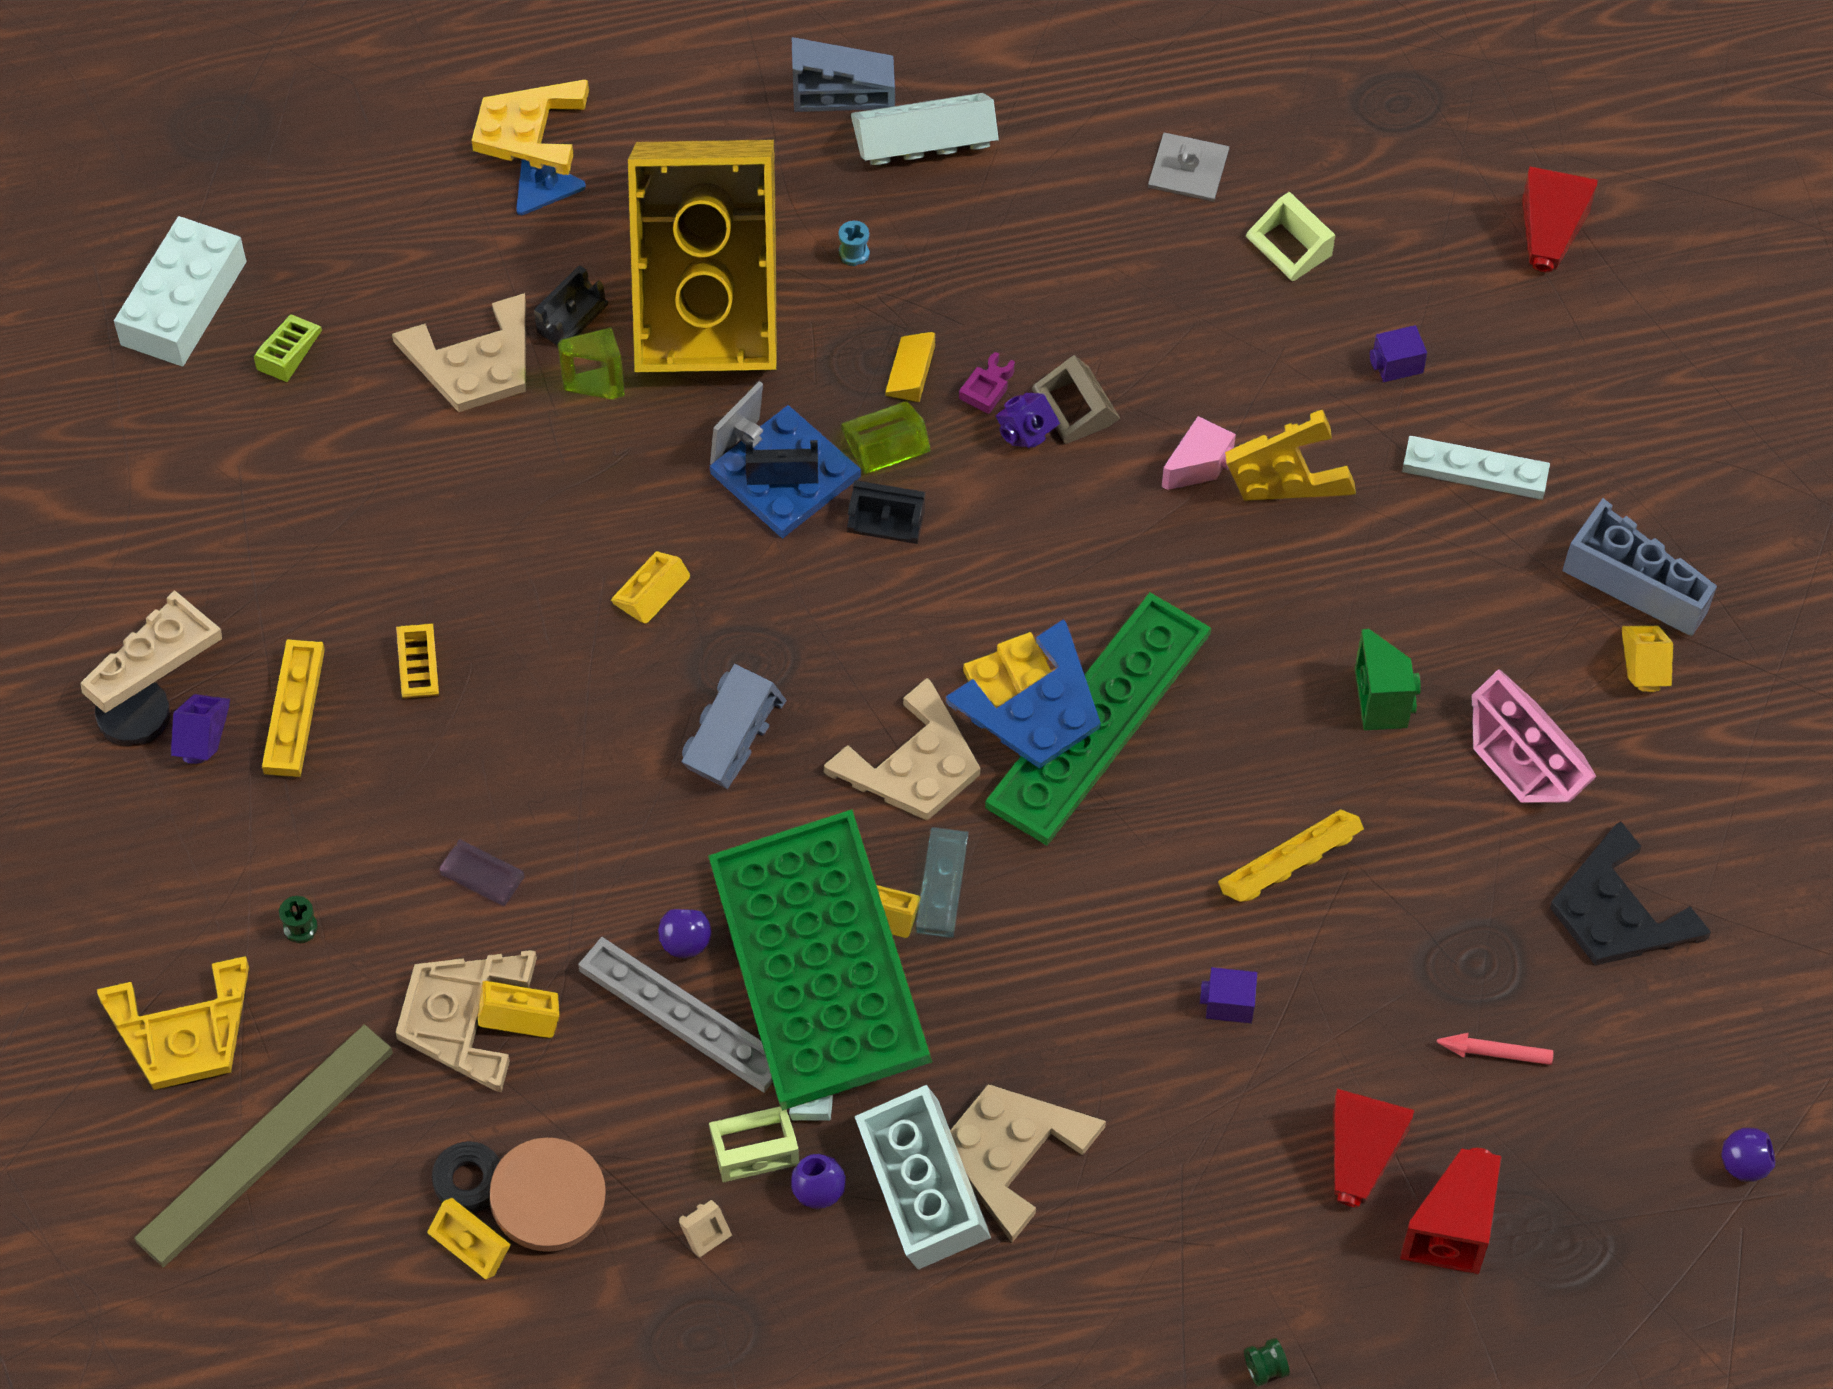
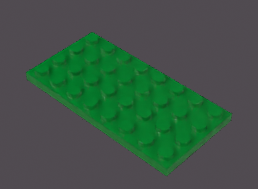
M852 809L708 855L782 1111L932 1063Z

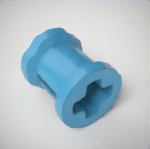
M854 220L844 223L838 231L839 241L842 243L839 247L841 261L850 266L863 264L870 255L869 248L867 247L869 229L860 221Z

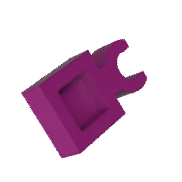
M994 352L988 359V369L984 370L977 366L959 390V399L990 414L1007 391L1008 382L1005 380L1013 376L1015 361L1010 360L1007 366L998 367L996 365L999 362V353Z

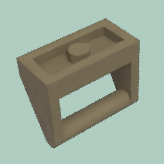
M1075 355L1032 387L1034 393L1045 394L1060 422L1055 429L1065 444L1110 427L1120 419L1089 366ZM1075 382L1092 411L1070 426L1050 392Z

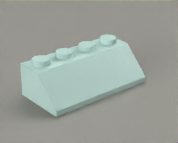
M984 93L851 113L860 156L865 161L870 160L871 165L891 162L890 157L903 155L904 160L924 157V151L937 150V154L957 152V146L970 145V149H982L990 147V141L999 140L994 100Z

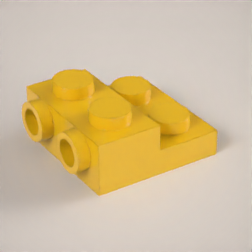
M1031 632L997 644V652L963 664V672L968 682L974 679L995 708H998L1055 669L1050 670L1046 662L1049 659L1038 646Z

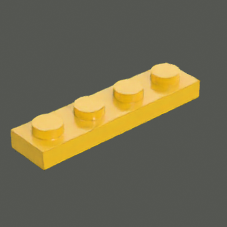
M286 640L262 763L264 774L301 777L325 651L323 642Z
M1340 809L1219 880L1218 883L1223 894L1239 902L1256 898L1260 895V890L1272 883L1287 880L1292 875L1291 872L1303 865H1310L1319 861L1322 858V854L1333 847L1348 844L1355 834L1364 830L1359 816Z

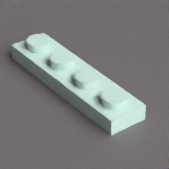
M1409 436L1402 472L1543 500L1550 463Z

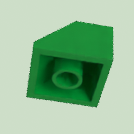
M1362 629L1355 663V673L1363 729L1366 731L1408 728L1410 715L1416 713V695H1420L1421 692L1419 673H1413L1411 658L1372 630Z

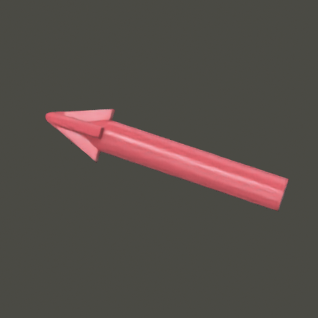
M1468 1033L1440 1038L1436 1041L1463 1058L1465 1053L1545 1065H1552L1553 1050L1468 1038Z

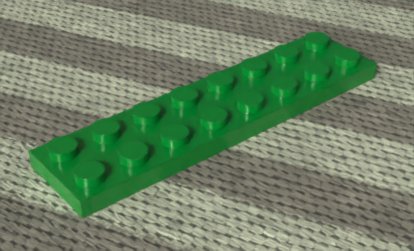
M1149 592L1084 675L1101 722L1100 729L1041 768L1020 756L985 801V809L1048 846L1208 639L1211 627Z

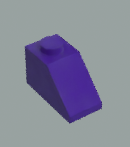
M194 694L173 713L171 756L183 757L182 760L184 762L197 764L205 762V760H208L215 754L219 747L230 699Z

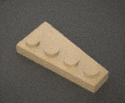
M174 590L167 597V604L160 611L155 609L146 618V624L137 633L132 632L123 640L124 646L116 654L110 653L81 682L82 693L106 713L222 639L221 629Z

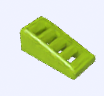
M290 314L254 355L256 369L288 382L321 333V326ZM293 328H299L301 330L306 331V333L301 334L299 332L294 331ZM290 336L295 339H298L299 341L296 343L294 341L287 339V337ZM284 345L291 349L289 351L284 348H281V346ZM279 354L284 357L281 359L276 357L275 355Z

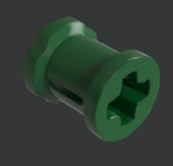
M303 896L289 897L283 901L279 908V917L283 923L285 936L288 940L299 944L313 939L314 934L318 930L317 920L313 916V906ZM293 906L296 907V910H297L296 912H293V910H292V907H293ZM304 927L305 932L301 933L300 928Z

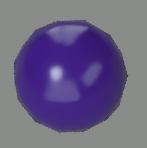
M668 910L660 920L658 928L659 941L664 950L672 956L682 959L693 958L702 953L709 944L711 937L710 922L702 911Z
M1741 1128L1732 1132L1724 1141L1721 1152L1724 1167L1732 1176L1742 1182L1761 1180L1767 1177L1775 1168L1772 1142L1769 1135L1758 1128Z
M813 1154L802 1159L792 1171L791 1188L793 1194L802 1205L815 1210L832 1206L839 1200L844 1193L846 1177L843 1169L834 1158L823 1154Z

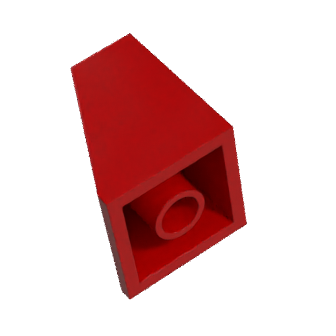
M1462 1148L1411 1218L1401 1250V1260L1474 1274L1480 1273L1490 1240L1501 1163L1500 1155L1492 1154L1489 1150L1483 1148H1471L1469 1150Z

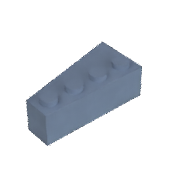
M1602 498L1571 542L1562 571L1693 636L1708 613L1717 585L1683 559L1675 560L1665 552V545L1656 538L1649 540L1636 530L1637 524L1627 516L1622 519L1611 510L1613 505Z

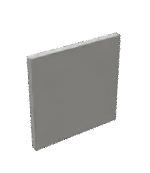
M1163 133L1148 188L1214 202L1230 146Z
M760 381L713 428L710 464L731 450L740 439L745 445L746 442L753 441V448L762 440L759 435L763 430L756 424L760 417L763 384Z

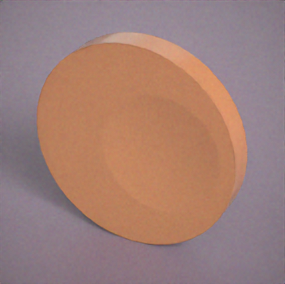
M558 1138L533 1139L513 1148L497 1165L490 1184L491 1211L499 1228L517 1244L537 1251L563 1250L581 1242L597 1226L605 1205V1181L601 1169L594 1158L578 1145Z

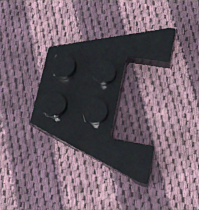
M1621 821L1612 828L1556 895L1550 905V909L1595 966L1641 956L1645 951L1658 948L1672 949L1676 944L1694 940L1695 943L1704 942L1709 939L1711 934L1709 928L1691 906L1660 924L1657 923L1613 868L1639 854L1642 847Z

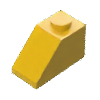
M1622 626L1627 676L1632 684L1638 687L1639 690L1647 692L1659 691L1661 686H1672L1673 642L1659 626Z

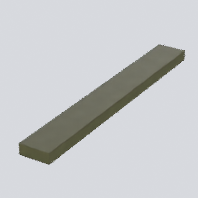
M364 1024L135 1236L136 1243L164 1268L393 1054L392 1048Z

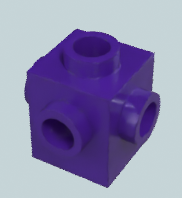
M1026 392L1024 395L1015 396L1004 404L1005 409L995 415L1001 426L1000 433L1002 437L1012 446L1033 448L1041 444L1046 439L1045 435L1060 424L1043 393Z

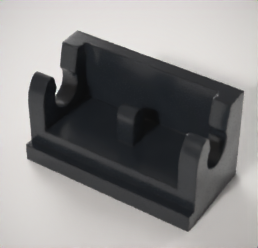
M580 265L534 309L537 333L563 350L608 306L602 282L597 280L592 285L588 280L587 270Z
M810 440L811 449L753 450V441L746 442L747 485L819 483L818 440Z
M855 480L848 509V515L850 516L847 532L918 544L925 514V492Z

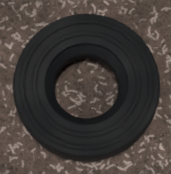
M466 1141L448 1147L439 1155L433 1167L432 1183L437 1197L442 1203L453 1198L471 1213L490 1206L492 1176L500 1159L492 1149L478 1142ZM466 1164L476 1165L483 1172L482 1182L472 1190H462L453 1183L455 1171Z

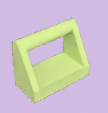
M1290 192L1280 197L1246 234V237L1291 281L1297 280L1331 257L1335 234ZM1282 224L1308 251L1294 264L1264 234Z
M781 1106L709 1122L722 1182L797 1166L799 1163V1149L787 1109L782 1111ZM781 1123L784 1138L725 1151L721 1136Z

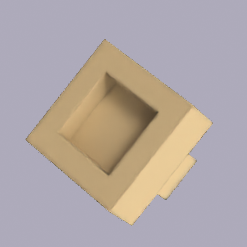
M712 1200L705 1205L699 1204L696 1206L697 1210L687 1217L683 1215L679 1218V1223L692 1251L699 1257L732 1236L719 1206Z

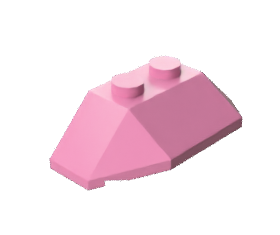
M1498 669L1472 694V706H1474L1473 749L1521 803H1570L1596 778L1583 753L1546 712L1501 670Z

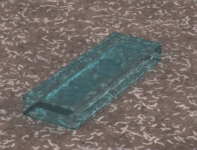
M931 827L916 933L954 938L969 832Z

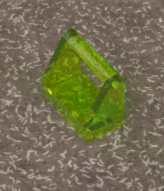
M612 328L563 339L558 343L564 390L607 399L625 396L621 355ZM574 357L600 361L602 368L576 374Z
M907 401L841 423L842 432L861 470L865 474L931 451L925 422ZM902 417L905 418V420L871 431L863 435H859L858 433Z

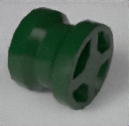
M1277 1338L1267 1340L1265 1345L1259 1348L1255 1346L1244 1348L1246 1365L1257 1387L1267 1384L1268 1380L1276 1376L1282 1379L1289 1376L1288 1361Z

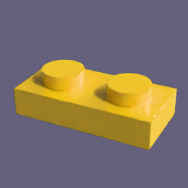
M453 1198L443 1201L427 1231L429 1235L484 1279L495 1276L511 1246L510 1243Z

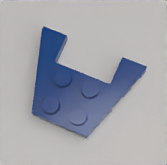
M1064 619L1036 637V643L1056 669L998 708L994 707L974 679L946 696V703L949 707L964 713L971 718V722L981 729L985 728L996 735L1003 744L1038 768L1043 767L1100 729L1101 724L1070 631Z

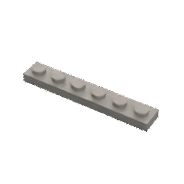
M601 937L578 964L579 972L763 1093L773 1083L761 1040L605 938Z

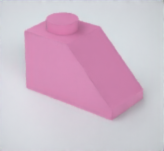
M1198 416L1164 466L1162 487L1170 490L1216 480L1224 468L1229 469L1226 463L1225 452L1234 448L1236 434Z

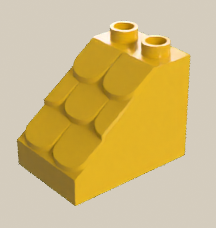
M774 140L636 142L628 158L635 372L776 370Z

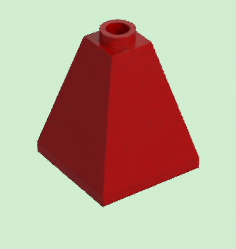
M1529 166L1522 201L1529 264L1533 265L1535 270L1540 272L1557 270L1590 213L1598 183L1597 179Z
M1337 1089L1333 1108L1334 1195L1338 1196V1203L1359 1208L1361 1202L1365 1203L1408 1134L1414 1114L1413 1109Z

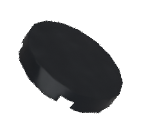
M154 682L106 713L96 706L95 717L100 732L110 742L120 746H131V744L137 743L143 745L153 741L163 733L169 723L170 706L165 691Z

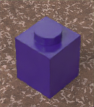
M1416 325L1376 334L1374 348L1370 350V361L1373 369L1379 370L1383 382L1424 373L1427 351Z
M1211 967L1209 981H1202L1200 1004H1207L1206 1019L1252 1024L1257 972Z

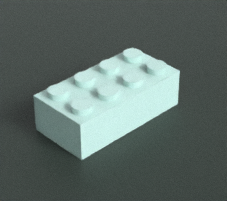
M178 216L114 319L120 344L183 367L246 263L241 237Z
M927 1085L855 1116L905 1254L918 1270L991 1238L940 1103Z

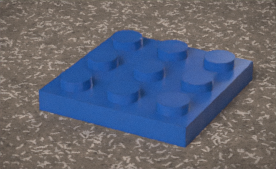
M789 405L760 426L763 430L759 435L762 440L753 450L811 449L810 440H818L819 483L747 485L746 445L742 441L710 465V474L782 539L861 477V469Z

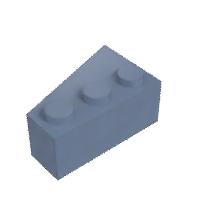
M792 37L794 112L874 110L895 106L894 60L892 55Z
M736 664L733 665L730 672L726 671L721 677L717 687L719 693L713 704H708L703 710L700 717V724L702 725L696 736H691L687 740L682 751V756L684 757L682 763L690 771L726 789L729 788L751 755L749 747L756 734L764 735L769 728V724L764 721L774 706L781 709L787 701L773 682Z

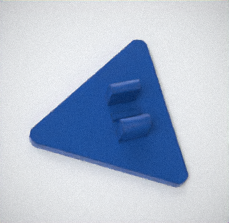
M522 159L517 214L521 216L581 192L586 188L585 182L571 174L562 175L556 173L555 167L544 165L542 169L532 167L528 160Z

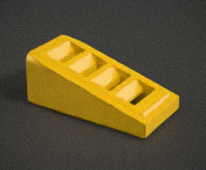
M433 624L396 627L402 699L439 696ZM427 641L426 647L406 648L405 644ZM428 654V659L407 661L406 657ZM429 667L430 671L408 674L407 669ZM430 680L431 686L409 688L408 682Z

